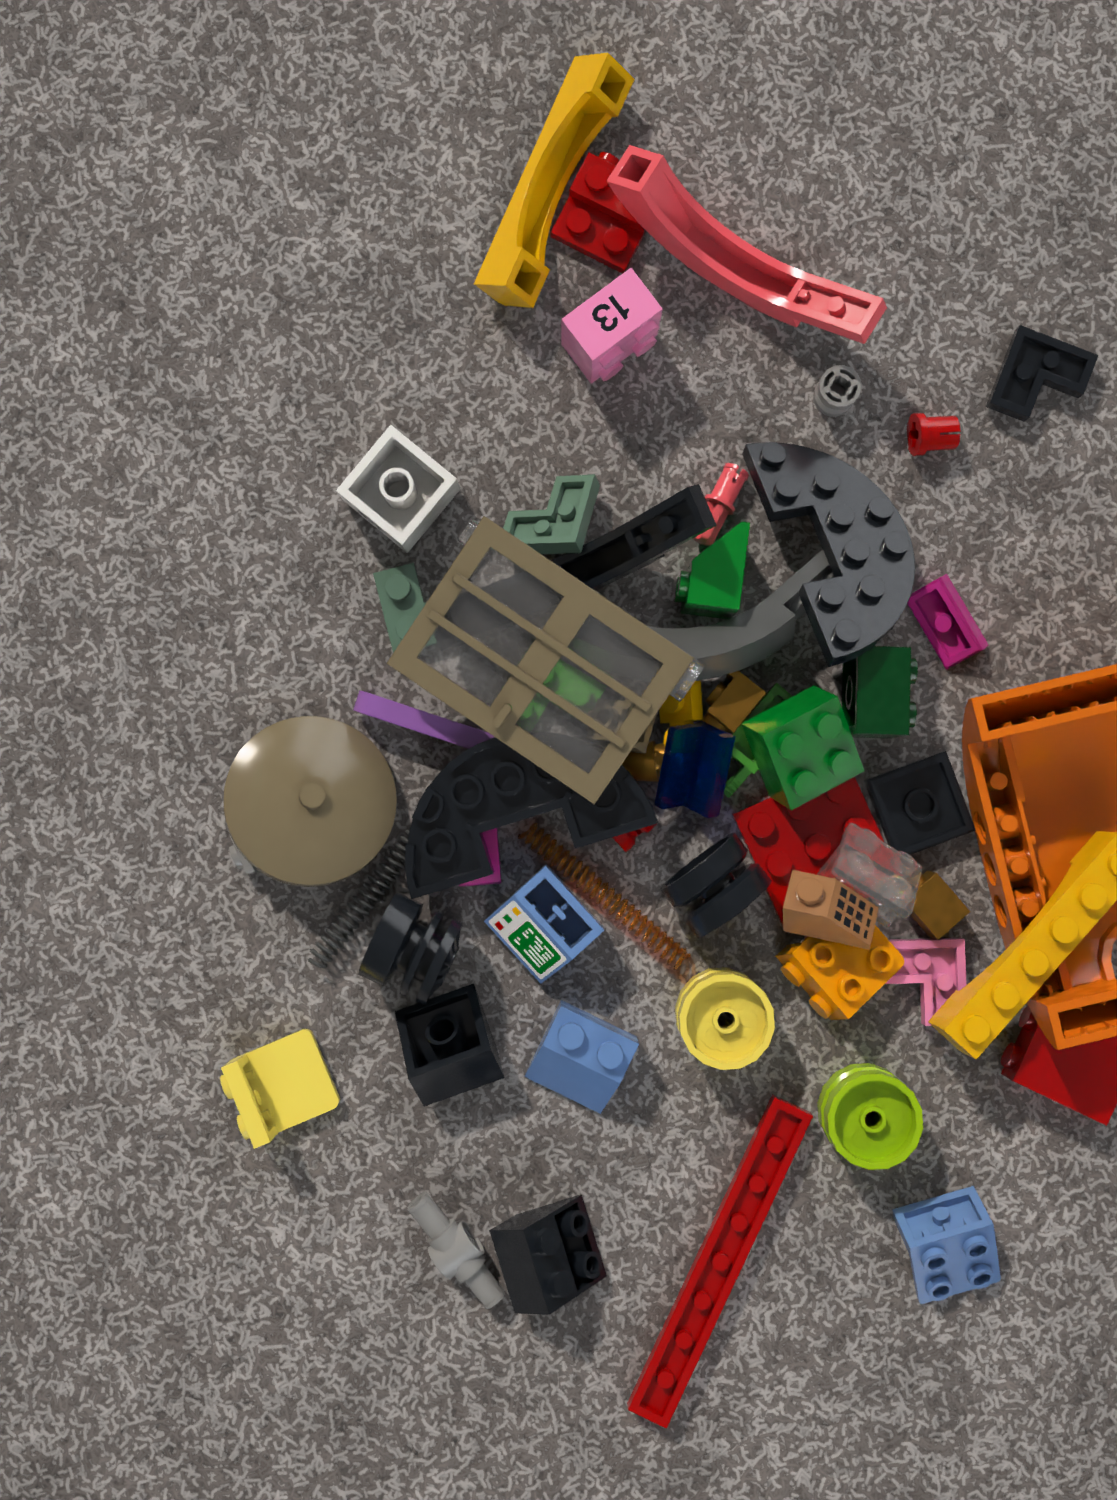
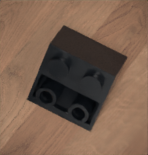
M582 1195L516 1214L489 1230L515 1313L550 1315L607 1277Z

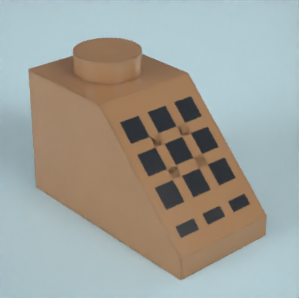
M792 870L783 905V931L870 950L879 907L835 878Z

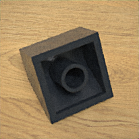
M474 983L431 998L426 1005L417 1003L395 1011L408 1080L424 1107L505 1078L498 1050Z

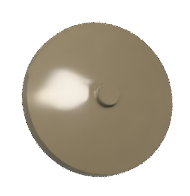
M301 716L282 720L266 727L242 747L228 772L224 787L223 803L229 834L239 852L253 867L266 876L285 884L316 887L330 885L347 879L362 870L374 859L385 844L394 824L397 797L391 769L380 750L370 739L357 729L343 722L325 717Z

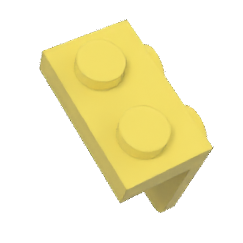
M309 1029L299 1030L233 1058L221 1067L223 1075L220 1076L222 1089L228 1099H234L240 1113L237 1115L239 1130L244 1139L251 1140L254 1149L270 1143L283 1130L335 1109L340 1102L339 1094L315 1036Z

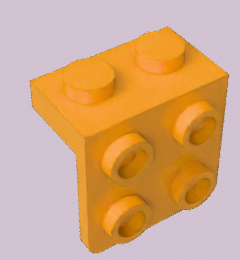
M876 925L870 950L807 936L800 943L787 945L775 956L783 965L781 967L783 975L795 986L799 987L801 985L811 997L809 999L811 1007L821 1017L829 1018L830 1020L850 1019L904 965V958Z

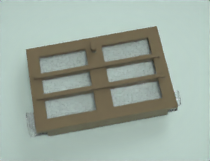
M483 516L479 523L472 519L458 539L464 547L387 664L595 804L667 697L670 695L681 702L705 665L487 517Z

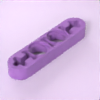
M359 690L353 711L467 749L494 738L488 732Z

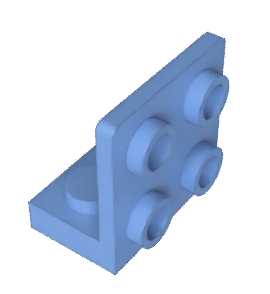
M974 1186L892 1209L896 1226L909 1252L916 1295L920 1304L941 1301L949 1296L973 1289L986 1288L990 1284L1001 1280L994 1224Z

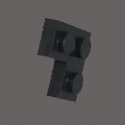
M1019 325L1014 331L985 407L1025 422L1030 418L1042 385L1079 398L1086 390L1099 355Z

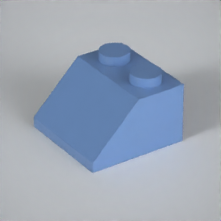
M561 1000L524 1077L601 1114L620 1085L639 1046L637 1036Z

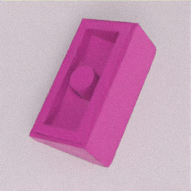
M947 574L911 594L907 604L946 670L989 646Z

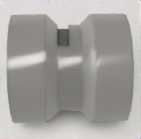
M835 365L827 369L816 384L813 392V402L816 408L822 414L830 417L845 414L858 399L862 389L858 373L845 365Z

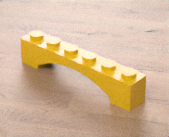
M609 53L574 57L475 279L474 285L504 306L534 307L550 271L545 266L546 244L552 219L561 195L575 167L592 141L612 117L619 116L635 80Z
M1096 831L1069 862L1071 866L1062 882L1025 930L982 973L961 990H955L928 1021L960 1052L976 1060L1117 901V832Z

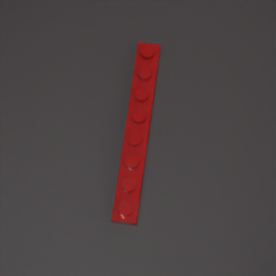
M772 1094L627 1402L629 1411L667 1429L813 1118L811 1112Z

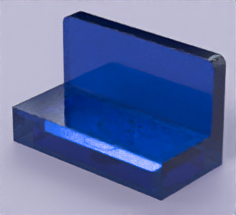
M706 722L670 727L654 805L662 810L685 806L706 818L719 816L736 736Z

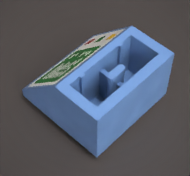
M547 864L484 920L540 984L573 960L604 931L603 925Z

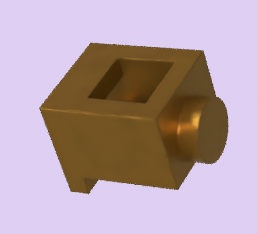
M740 671L727 674L726 678L731 681L729 685L726 686L723 682H720L706 699V702L711 707L707 710L702 721L720 736L724 731H727L730 735L734 734L750 712L766 695L764 690Z

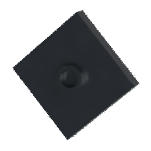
M946 751L864 780L894 860L976 831Z

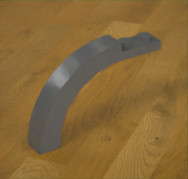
M822 549L770 596L740 615L715 624L693 628L648 627L694 657L678 682H691L720 677L760 662L794 638L796 619L806 613L798 594L802 584L835 577ZM592 615L588 616L568 646L569 649L597 668L631 679L651 682L663 665V663Z

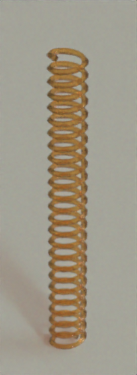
M533 823L526 832L518 834V839H522L527 835L524 841L525 845L531 843L534 837L537 836L531 845V850L538 848L540 843L544 841L537 855H542L550 846L544 856V861H548L557 851L550 862V866H555L563 857L557 867V872H560L569 863L563 873V877L570 875L572 870L576 868L570 878V883L578 879V876L583 873L576 884V888H580L590 878L582 890L583 893H587L596 884L589 895V899H593L603 889L595 901L596 904H600L604 897L610 894L602 906V910H605L613 900H616L608 912L609 915H612L619 906L623 905L617 913L615 921L619 920L629 910L621 923L622 926H625L636 915L628 927V931H632L642 921L634 934L635 937H638L643 929L649 926L641 938V942H645L649 935L655 932L647 945L648 948H651L656 940L662 937L654 949V953H658L662 946L668 943L660 955L661 959H664L668 952L675 948L667 960V964H670L678 954L682 953L673 966L674 970L685 959L691 957L690 954H686V947L680 949V942L673 944L674 937L667 938V931L660 933L661 926L654 927V920L647 922L648 915L641 916V909L634 911L635 904L627 906L628 899L621 901L622 893L614 896L616 890L615 888L608 890L609 882L601 885L603 879L602 877L595 879V871L588 874L589 866L582 868L583 861L575 863L576 855L568 859L570 850L564 851L560 856L564 845L560 844L555 848L557 839L549 842L551 834H546L539 842L544 834V828H540L532 837L538 827V823Z

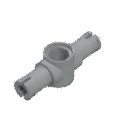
M427 1191L418 1195L409 1203L407 1210L429 1236L427 1242L430 1246L427 1249L436 1268L449 1280L455 1276L459 1282L464 1281L486 1309L495 1306L504 1297L505 1290L484 1265L485 1258L483 1254L485 1250L479 1238L473 1239L467 1231L470 1227L466 1222L461 1221L457 1224L453 1218L448 1220Z

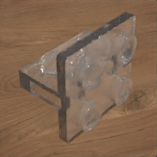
M850 822L844 830L839 847L819 870L817 875L839 880L879 907L876 921L888 928L898 916L907 919L912 914L922 866L906 852L897 851L881 841L874 832L860 828Z

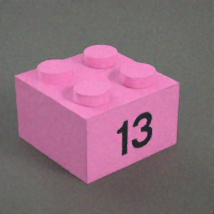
M630 268L561 319V345L591 384L599 378L607 381L623 368L621 361L632 353L639 357L657 342L655 336H657L660 328L663 309L634 270Z

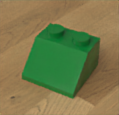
M740 522L692 559L687 571L681 570L680 577H677L674 602L682 603L681 614L730 619L739 611L750 523Z

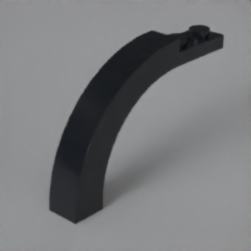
M697 484L681 490L625 524L583 545L581 553H566L550 561L596 591L665 556V553L717 525L700 485ZM527 571L481 587L482 590L527 620L556 608L564 597ZM469 591L459 594L445 615L446 619L476 639L516 625V623ZM440 625L434 632L441 651L466 644Z

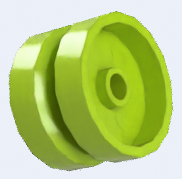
M871 1063L850 1064L836 1071L822 1087L817 1102L818 1121L826 1138L832 1143L837 1152L851 1164L868 1170L889 1169L905 1161L917 1148L923 1131L922 1108L914 1092L887 1069ZM874 1111V1116L869 1120L866 1115Z

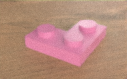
M891 939L889 941L903 956L904 965L885 984L920 983L921 1024L932 1026L928 1023L932 1016L955 990L959 991L967 985L965 939Z

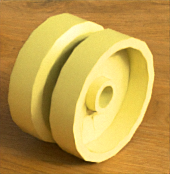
M727 967L708 968L692 976L680 990L675 1005L676 1026L689 1052L703 1064L720 1070L741 1069L757 1061L769 1047L775 1030L774 1009L766 993L744 973ZM729 1012L733 1015L732 1020L725 1019V1025H719L718 1017L721 1013Z

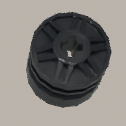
M397 892L389 903L371 939L358 975L381 986H385L396 971L401 972L404 976L400 986V994L406 996L416 979L422 982L415 1001L426 1005L433 993L442 986L459 950L458 945L463 922L454 918L446 934L443 935L437 931L444 913L438 911L428 925L423 926L419 924L423 904Z

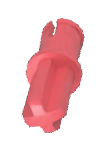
M725 463L712 493L705 495L706 502L717 526L694 537L693 539L699 544L711 546L727 516L733 515L735 511L733 504L744 482L749 477L748 472L744 469L739 474L736 473L739 468L738 465Z

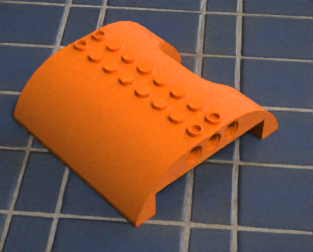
M1117 664L970 698L966 704L962 728L965 784L972 821L976 829L975 834L1005 949L1015 941L1045 906L1071 866L1069 862L1096 831L1117 832ZM1117 901L1027 1002L1039 1027L1051 1045L1057 1050L1117 1036V979L1115 978L1111 962L1113 944L1117 940Z

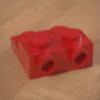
M588 152L569 189V197L550 232V237L623 274L626 272L646 230L628 212L607 183V179L616 167L619 159L608 152H600L599 156Z

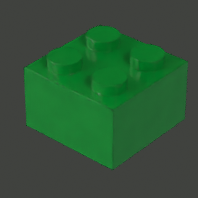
M812 686L741 723L769 796L790 810L801 806L865 771L838 696L817 686Z

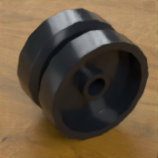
M731 833L711 845L676 872L660 888L673 907L685 906L699 897L686 911L683 919L697 938L709 934L736 917L758 898L772 882L758 863L747 864L731 873L743 862L748 851L735 833Z

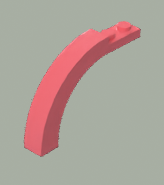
M629 145L607 179V183L628 212L666 250L699 276L763 314L796 328L800 322H804L865 344L887 309L885 301L881 297L796 269L767 255L741 239L715 219L691 196L673 173L664 155Z

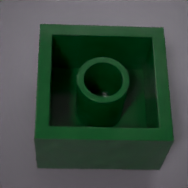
M874 646L861 656L842 663L841 706L853 738L892 739L909 735L910 728H914L917 709L916 703L910 702L911 684L916 683L918 665L916 658H911V647Z

